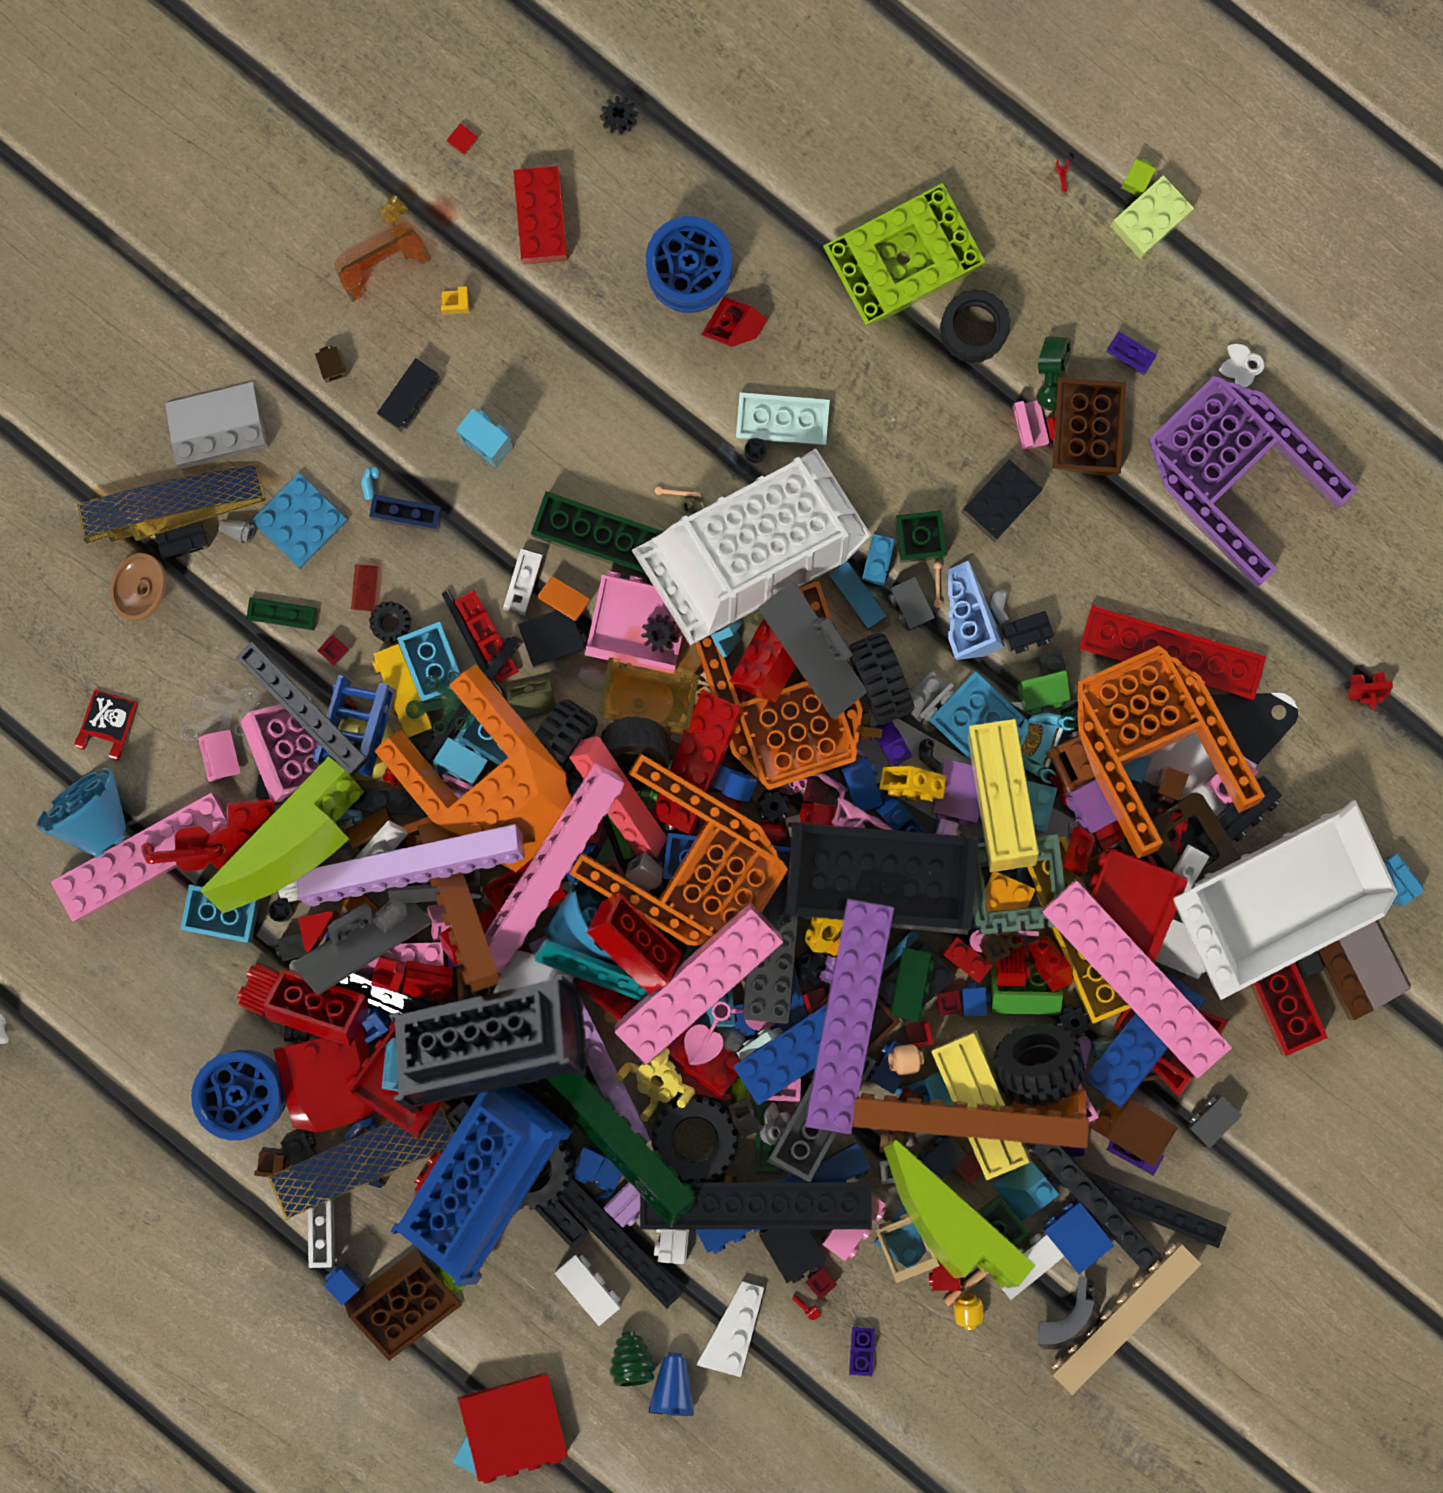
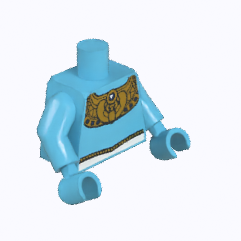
M1046 712L1033 715L1029 720L1024 719L1021 727L1017 726L1023 767L1036 776H1041L1044 782L1051 784L1052 782L1048 781L1046 776L1048 773L1054 775L1056 773L1049 769L1051 759L1047 758L1045 752L1058 745L1064 729L1074 730V728L1068 727L1067 721L1069 719L1076 721L1074 717L1063 718L1061 715Z

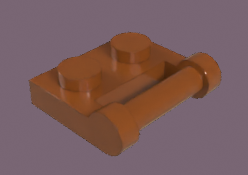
M1079 735L1045 752L1047 758L1051 759L1063 783L1062 789L1064 793L1071 792L1077 787L1095 779ZM1064 751L1077 776L1072 781L1059 756Z

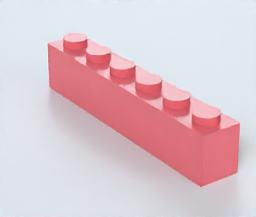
M600 737L581 739L569 758L584 779L595 763L619 775L624 782L623 789L611 803L608 815L637 857L644 852L651 858L657 857L667 841L666 835Z

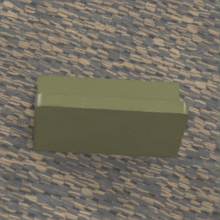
M549 676L505 687L508 703L521 719L550 713L556 706Z

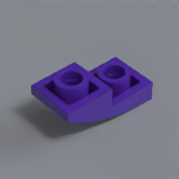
M852 1327L849 1375L872 1377L875 1329Z

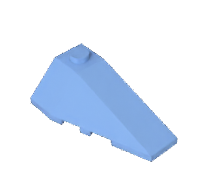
M966 561L949 569L948 596L950 597V611H948V618L950 619V631H948V639L955 659L984 657L1005 648L999 628L970 562Z

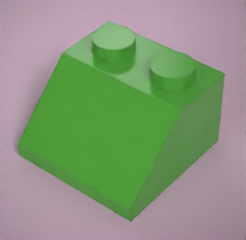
M1066 671L1022 681L1017 686L1023 712H1030V715L1044 712L1043 708L1052 706V710L1066 707L1065 703L1070 700Z

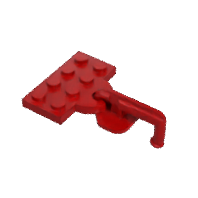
M272 799L226 803L227 825L218 827L211 834L201 826L183 827L175 834V850L154 852L155 848L151 843H144L141 846L144 860L148 864L176 862L178 868L186 872L202 870L209 862L221 869L274 814V801Z

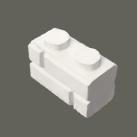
M657 1229L656 1233H661L660 1242H655L654 1256H659L658 1262L686 1264L689 1229Z

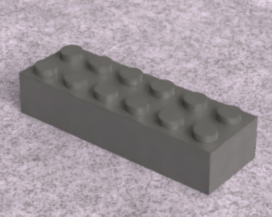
M868 1056L865 1057L860 1089L876 1062ZM813 1079L767 1160L768 1163L802 1182L811 1181L837 1133L835 1131L805 1127Z

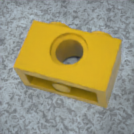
M812 918L810 928L805 935V942L813 952L830 954L828 949L840 937L843 920Z

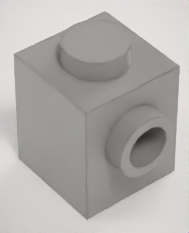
M644 852L628 863L625 877L648 892L651 889H656L661 884L663 868Z

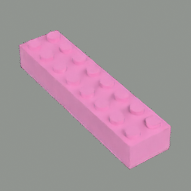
M210 793L112 847L102 856L94 857L51 881V884L72 922H79L178 867L176 862L146 863L141 852V846L144 843H151L155 848L154 852L175 850L174 838L179 829L201 826L211 834L218 827L227 825V813L217 795Z
M750 902L674 971L668 985L648 994L615 1023L614 1032L645 1064H648L783 943L782 934Z

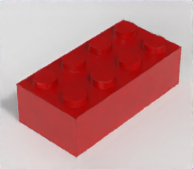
M550 166L513 170L522 264L568 261L559 167Z
M764 618L745 650L730 682L746 694L776 703L796 665Z
M620 892L600 903L586 932L649 994L669 984L682 955Z
M1295 962L1250 985L1281 1055L1288 1056L1328 1038Z
M282 969L263 1005L267 1020L350 1047L369 1011V1005L366 995L335 985L317 995L300 974Z

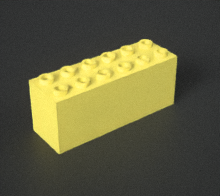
M1016 720L969 726L968 744L990 872L1036 866L1038 849Z
M977 1030L934 1047L931 1051L953 1103L966 1102L968 1103L967 1107H977V1104H989L991 1109L999 1110L1000 1106H1009L1004 1093L1000 1089L997 1076ZM968 1137L986 1180L1030 1163L1031 1155L1025 1142Z

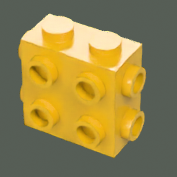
M914 766L883 767L879 789L887 791L888 796L899 798L905 796V800L909 802H919V799L925 802H933L934 799H943L947 776Z

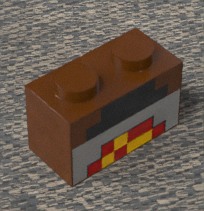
M1170 767L1161 768L1152 795L1157 796V801L1165 804L1180 801L1189 775Z

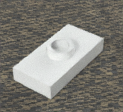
M1189 844L1172 871L1187 877L1188 883L1184 892L1192 888L1210 857Z

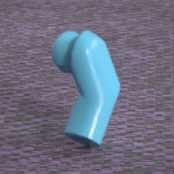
M368 467L364 471L361 486L365 500L373 499V494H375L372 482L373 479L380 477L377 467Z
M347 809L335 824L352 819V824L354 825L364 819L362 816L363 812L359 809Z

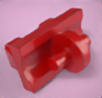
M1384 672L1372 674V683L1366 684L1364 675H1352L1348 700L1360 699V704H1368L1370 710H1375L1377 703L1384 702V697L1390 696V689H1393L1392 681L1387 680Z

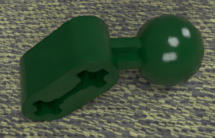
M1047 336L1039 356L1038 371L1039 374H1045V383L1039 388L1036 398L1038 404L1048 411L1056 410L1058 375L1064 374L1071 353V339L1069 337Z

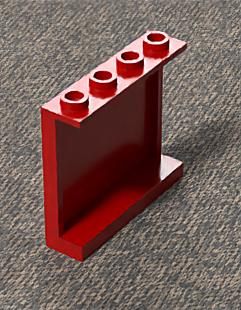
M1108 847L1107 852H1102L1099 858L1098 865H1101L1098 874L1094 873L1089 884V886H1092L1090 895L1147 957L1155 963L1177 910L1173 898L1184 893L1188 883L1187 877Z
M393 1020L387 1036L380 1038L375 1046L376 1051L372 1057L368 1056L364 1060L362 1071L359 1075L355 1074L350 1080L348 1090L351 1096L419 1139L445 1101L423 1105L422 1112L411 1113L394 1101V1096L399 1095L398 1091L382 1089L386 1044L392 1038H396L395 1021Z
M546 1372L457 1397L478 1482L483 1481V1484L496 1481L498 1476L512 1477L518 1475L519 1470L528 1468V1471L541 1468L543 1463L558 1464L564 1461V1457H568Z

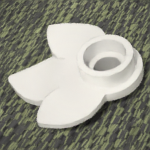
M1229 345L1227 350L1231 359H1228L1221 365L1219 372L1225 377L1235 378L1236 384L1246 388L1252 384L1254 377L1263 371L1264 360L1259 354L1251 353L1245 345ZM1250 361L1256 363L1255 369L1249 367Z

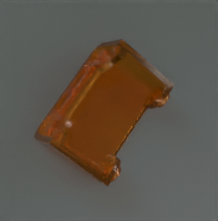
M400 223L336 259L334 263L335 271L352 302L362 297L361 287L367 282L362 272L397 252L402 251L406 260L415 258L421 264L431 260L425 244L411 224Z

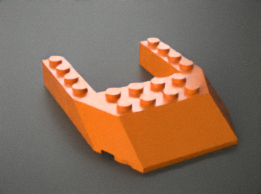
M819 581L799 587V590L817 617L831 619ZM709 635L695 643L711 693L744 708L729 743L732 754L768 790L856 761L860 733L858 732V725L861 724L863 711L859 699L838 717L831 718L808 682L805 681L784 688L776 703L759 697L739 703L734 685L730 682L731 676L725 658L720 654L712 637Z
M1162 647L1152 648L1078 681V733L1095 779L1137 859L1157 851L1163 842L1123 768L1126 764L1196 733L1239 813L1259 804L1265 797L1202 678L1194 671L1191 672L1184 667L1181 661L1171 657Z
M475 664L463 672L449 686L509 758L458 799L401 729L386 739L374 751L429 818L452 836L460 837L516 825L523 834L525 859L517 860V862L512 864H501L516 872L535 857L572 800V794L568 792L565 771Z
M640 753L628 773L706 820L704 826L660 898H657L584 853H580L577 856L569 874L609 898L620 892L652 924L687 945H704L750 902L762 913L788 869L760 825Z

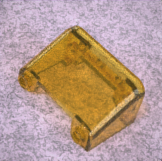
M609 657L598 713L603 714V719L615 721L616 718L622 719L623 717L639 716L654 720L659 725L670 728V732L683 734L684 731L689 730L699 675L688 673V675L681 677V673L678 672L675 674L632 665V663H627V666H624L625 663L620 662V659Z

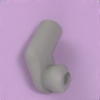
M1003 589L993 594L989 605L999 624L1009 619L1003 609L1008 599V593Z

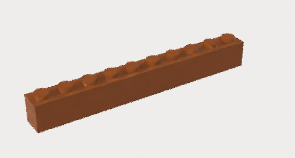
M861 1093V1097L855 1098L853 1127L1087 1148L1089 1118L1085 1117V1113L1071 1112L1070 1116L1061 1115V1111L1047 1110V1114L1038 1113V1109L1024 1108V1112L1014 1111L1012 1106H1000L999 1110L991 1109L989 1104H977V1107H967L968 1103L954 1102V1105H944L943 1100L934 1099L930 1100V1103H921L920 1098L908 1097L907 1101H899L898 1096L884 1095V1099H877L875 1094Z

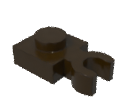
M1017 931L1009 933L1005 940L1000 934L979 944L989 965L1010 956L1009 949L1017 950L1023 945V942L1018 944L1012 942V937L1018 934Z

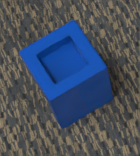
M375 1005L369 1008L361 1024L367 1031L364 1038L367 1043L389 1030L392 1019L384 1009Z

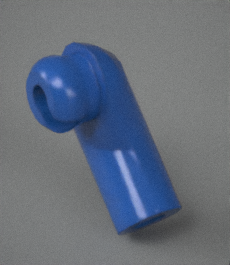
M374 1118L364 1119L355 1123L345 1134V1138L348 1141L356 1140L355 1138L359 1137L363 1131L367 1129L371 1133L370 1131L379 1128V1124L374 1121Z

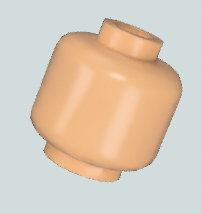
M913 1044L896 1046L888 1055L889 1067L891 1071H894L899 1076L916 1074L924 1063L923 1053L918 1051L917 1047Z

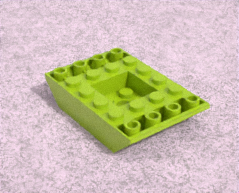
M943 183L823 246L865 326L893 316L963 279L985 263L981 252ZM900 253L907 254L909 262L907 264H900L897 261V255Z

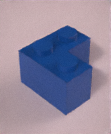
M588 1144L584 1145L573 1169V1173L576 1174L575 1179L586 1184L588 1180L591 1182L594 1180L598 1182L596 1186L606 1191H609L610 1188L615 1190L622 1175L599 1149Z

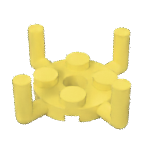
M666 1047L648 1064L643 1062L639 1066L632 1062H626L615 1075L616 1081L622 1082L629 1072L637 1074V1088L639 1092L650 1097L649 1105L640 1115L641 1120L645 1122L656 1111L659 1101L667 1103L680 1092L682 1096L677 1101V1105L684 1108L695 1094L694 1088L682 1083V1077L675 1071V1065L668 1060L670 1051ZM655 1075L660 1076L663 1082H659Z

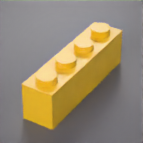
M400 644L374 653L375 660H372L376 673L381 672L383 681L380 683L388 684L396 690L391 711L393 715L397 714L400 723L397 724L398 729H401L408 739L434 730L426 707L418 694Z

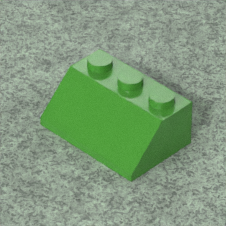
M1025 962V965H1030V978L1025 979V986H997L996 964H993L991 967L992 1013L1061 1015L1062 988L1052 992L1031 962Z

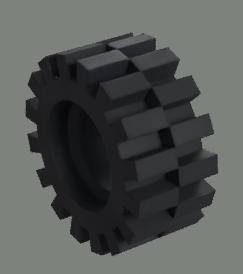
M393 601L381 602L370 613V630H372L374 636L383 642L395 643L398 641L397 638L408 634V631L411 629L410 614L399 603ZM386 614H395L399 619L398 627L392 631L385 630L382 627V618Z

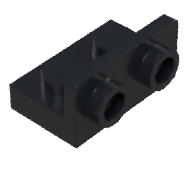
M306 1130L280 1142L291 1167L295 1166L296 1168L298 1165H305V1167L314 1166V1168L323 1167L322 1170L324 1169L325 1165L299 1164L310 1158L321 1160V1158H314L318 1154L314 1148L317 1146V1143L312 1133L308 1134ZM302 1170L301 1172L294 1171V1172L300 1173V1174L298 1175V1177L301 1175V1173H306V1174H309V1175H310V1174H315V1175H317V1176H318V1175H321V1174H320L321 1171L319 1172V1174L311 1173V1172H310V1173H307V1172H303V1170Z

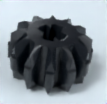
M615 96L614 103L608 99V106L601 107V111L604 113L600 115V120L605 121L603 127L605 129L610 127L611 134H614L616 129H618L619 135H623L624 128L626 131L631 132L630 125L637 124V120L634 118L638 116V111L633 110L635 104H628L627 97L623 98L622 102H620L619 96ZM615 113L623 114V118H615Z
M657 614L655 619L649 617L647 619L649 624H643L642 626L647 632L641 634V637L648 638L644 645L652 644L651 651L653 652L658 647L661 653L666 652V647L669 650L673 649V643L679 642V638L674 636V634L680 633V629L673 628L677 624L676 621L669 623V615L662 618L661 614ZM662 629V633H664L665 636L659 638L658 635L660 633L657 634V630Z

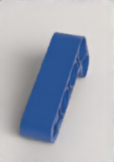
M721 764L712 787L721 790L722 794L733 799L750 801L758 780Z

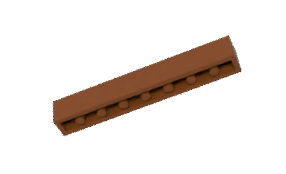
M434 822L417 826L419 835L415 836L417 845L451 839L449 833ZM463 873L451 874L447 878L437 877L429 879L431 886H436L438 892L435 893L438 906L443 905L445 912H441L444 924L445 926L450 925L451 931L448 932L451 944H456L458 951H455L457 962L459 965L463 964L465 971H462L465 985L470 984L472 992L499 984L498 972Z

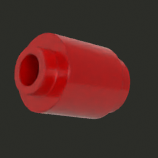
M764 821L756 823L761 826L772 845L780 846V842H785L786 829L782 828V823L776 824Z

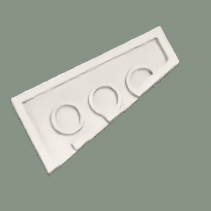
M745 1281L741 1282L699 1358L697 1366L741 1377L764 1286Z

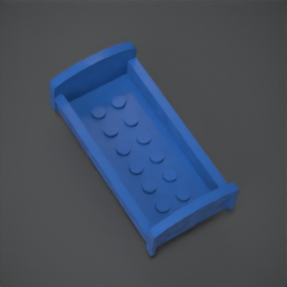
M518 1085L479 1093L401 1221L394 1224L391 1232L393 1234L400 1233L456 1280L455 1286L477 1284L482 1277V1274L479 1272L482 1265L558 1143L562 1139H568L572 1129L548 1107Z

